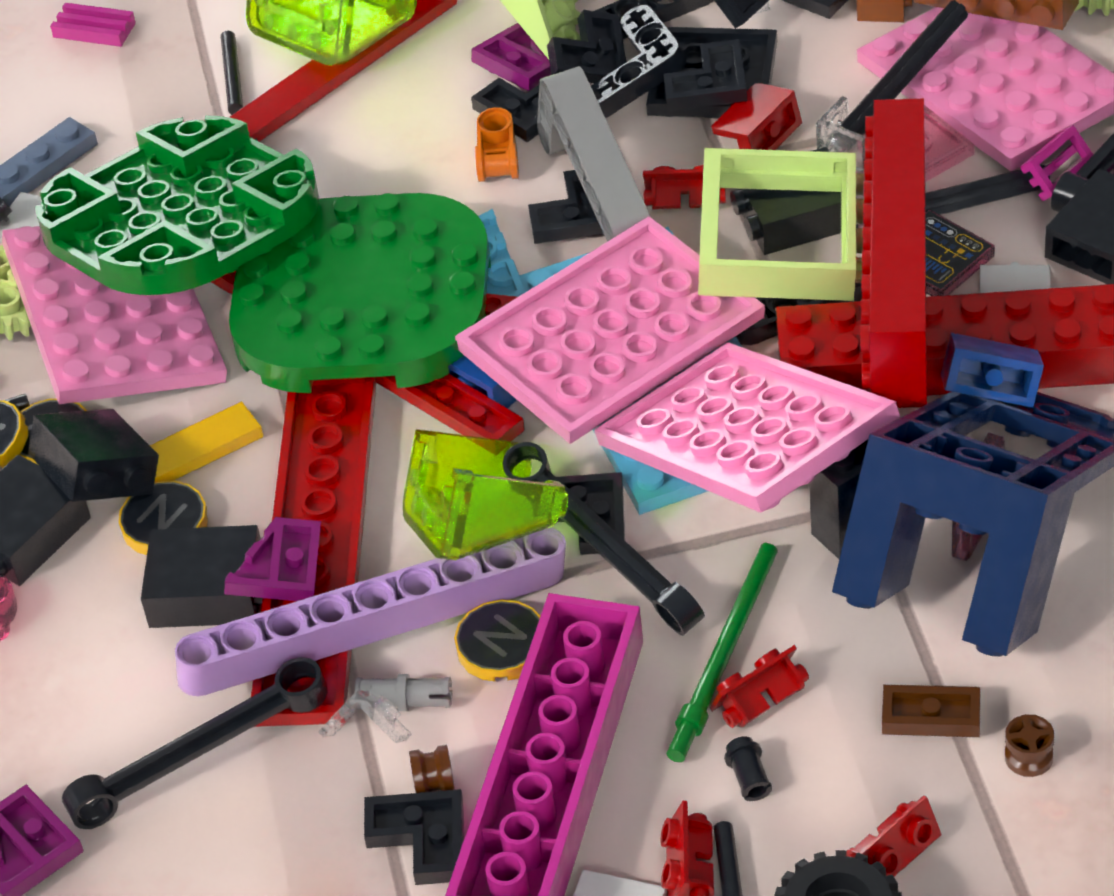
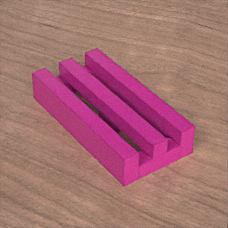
M64 3L62 6L63 12L57 14V22L53 21L50 28L53 38L122 47L136 21L133 11Z
M1072 125L1056 135L1021 165L1020 169L1024 174L1029 171L1031 172L1033 178L1029 182L1033 188L1038 185L1043 191L1038 196L1044 201L1052 197L1057 182L1065 172L1070 171L1076 174L1093 156V153L1075 126ZM1069 139L1072 144L1042 169L1040 164ZM1078 152L1080 158L1051 182L1048 176Z

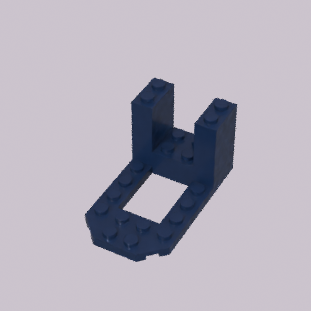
M950 392L870 433L832 592L846 597L847 603L852 606L870 609L875 608L909 586L926 518H946L958 522L961 530L971 534L985 535L989 533L962 640L976 645V649L985 655L994 657L1007 656L1038 632L1075 492L1114 467V419L1107 414L1037 392L1033 408ZM993 421L1005 425L1004 430L1010 434L1021 437H1029L1032 434L1047 439L1046 444L1053 449L1034 460L965 435Z

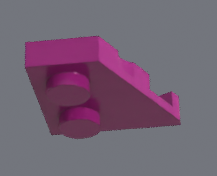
M519 23L472 48L471 62L527 91L538 86L541 78L551 75L549 59Z
M275 517L264 530L263 538L254 542L245 553V561L235 573L230 572L226 576L224 594L300 601L313 597L321 521Z
M27 784L0 802V896H22L84 852L82 844L76 835Z

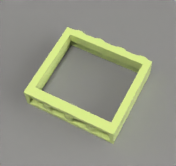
M704 148L698 295L854 301L855 283L861 284L862 258L856 257V253L862 254L863 228H856V224H863L864 199H856V195L863 196L864 174L856 173V153ZM720 188L841 192V263L717 259Z

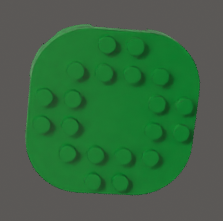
M205 115V121L194 119L184 122L183 117L163 121L137 131L138 147L85 175L72 167L62 171L43 187L40 192L42 202L40 205L35 206V211L44 244L59 259L101 284L119 292L136 295L170 294L202 286L225 274L232 273L241 265L259 255L270 252L273 247L301 231L315 216L319 206V194L311 160L297 148L284 155L251 138L247 123L241 120L224 116Z
M385 193L382 195L342 196L319 199V206L315 216L301 231L273 247L270 252L253 258L236 270L229 312V326L238 361L246 372L252 370L260 375L262 384L278 390L297 393H311L313 380L395 376L397 388H406L429 383L448 375V366L463 356L458 350L455 336L486 317L488 268H491V258L487 233L483 222L473 210L459 201L428 193Z

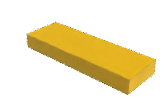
M241 401L150 445L159 454L155 482L176 480L264 437L260 424Z

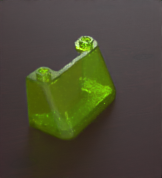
M247 0L246 22L250 31L256 36L322 64L330 66L342 65L411 19L417 1Z
M416 429L403 495V517L436 558L459 560L553 527L557 523L558 518H564L567 511L568 495L565 487L559 481L547 480L543 483L506 478L503 469V458L506 452L512 446L518 444V442ZM531 459L518 463L514 467L512 474L521 478L530 477Z

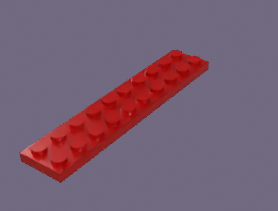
M376 377L313 380L311 393L287 392L272 521L275 517L321 521L314 596L358 583L377 385ZM263 598L261 612L296 601ZM352 649L315 661L321 669L328 688L327 696L321 705L303 713L293 712L286 708L254 727L345 724ZM276 673L253 680L251 697L274 685ZM301 678L292 683L287 691H304L313 684L315 679Z

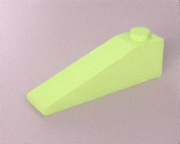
M500 0L548 59L547 44L552 37L581 40L580 35L576 31L577 18L581 14L575 9V3L578 0Z

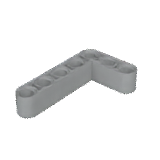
M578 66L541 78L539 83L537 128L543 148L548 155L563 150L567 151L608 242L648 216L650 217L648 209L583 69Z

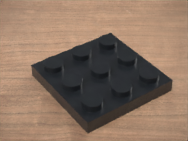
M667 27L678 41L687 58L686 64L678 72L703 69L700 44L739 39L746 90L755 83L771 85L778 42L777 30ZM663 81L648 91L646 107L648 116L720 118L734 103L697 107L690 110L668 111Z

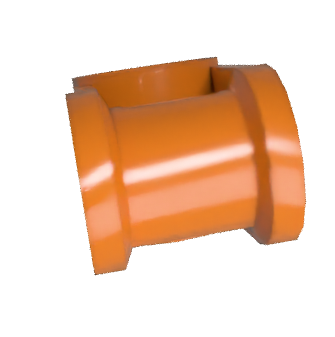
M489 108L481 112L477 118L475 158L478 182H485L486 177L511 176L512 179H519L518 153L513 118L506 109Z

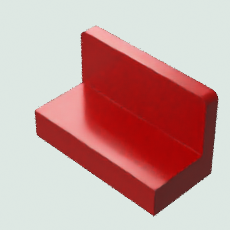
M755 83L747 90L748 101L734 103L711 125V128L715 135L737 139L739 149L776 150L802 124L795 91L763 83Z

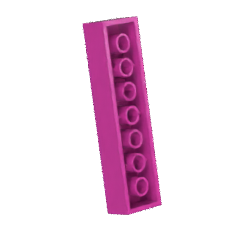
M548 593L445 896H565L643 645L640 606Z

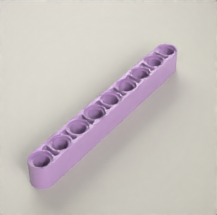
M537 527L189 634L183 637L175 648L178 686L188 695H208L275 674L285 662L294 658L306 657L316 661L468 613L483 603L496 600H510L551 587L559 583L563 578L566 549L565 537L560 531L552 527Z

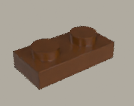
M883 684L882 735L980 738V687Z

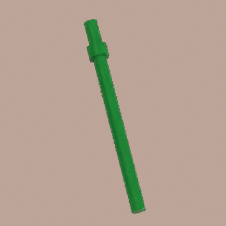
M761 544L689 703L682 706L675 721L677 731L666 753L667 757L674 762L681 763L685 760L694 738L700 736L709 718L707 713L708 706L778 553L777 548L773 544Z

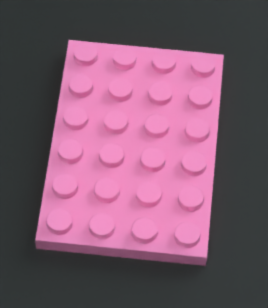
M935 7L857 49L858 62L879 78H882L944 8ZM968 13L966 20L901 92L909 99L924 98V110L1011 172L1023 165L1066 128L1074 125L1077 131L1081 133L1114 114V73L1044 27Z
M648 216L457 334L455 340H457L458 350L571 444L763 319L765 305L755 297L698 295L700 255Z
M25 226L2 230V244L59 404L226 383V366L194 289L162 295H136L119 292L101 284L53 255L44 244L39 226Z
M727 342L596 428L594 432L599 445L762 513L778 505L783 497L799 486L813 481L818 473L834 462L845 459L850 454V451L869 439L870 433L900 418L896 401Z

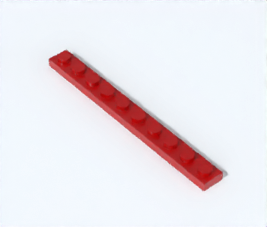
M236 271L225 274L211 283L232 295ZM450 374L429 383L406 388H397L395 376L376 377L377 384L494 455L525 430L523 417Z

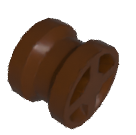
M1029 714L1018 716L1009 722L1005 730V762L1008 768L1024 777H1035L1044 774L1053 763L1054 729L1051 723L1043 717Z
M447 744L437 746L434 752L423 753L419 749L409 751L416 793L455 790Z

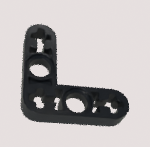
M640 5L630 9L624 14L620 22L626 36L639 54L591 85L605 118L664 81L663 74L678 72L686 64V55L678 41L648 5Z

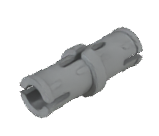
M398 674L397 678L392 679L356 678L355 695H359V698L355 699V704L357 708L397 707L398 711H409L410 707L445 706V708H450L452 705V690H449V687H452L451 677L410 678L409 674Z

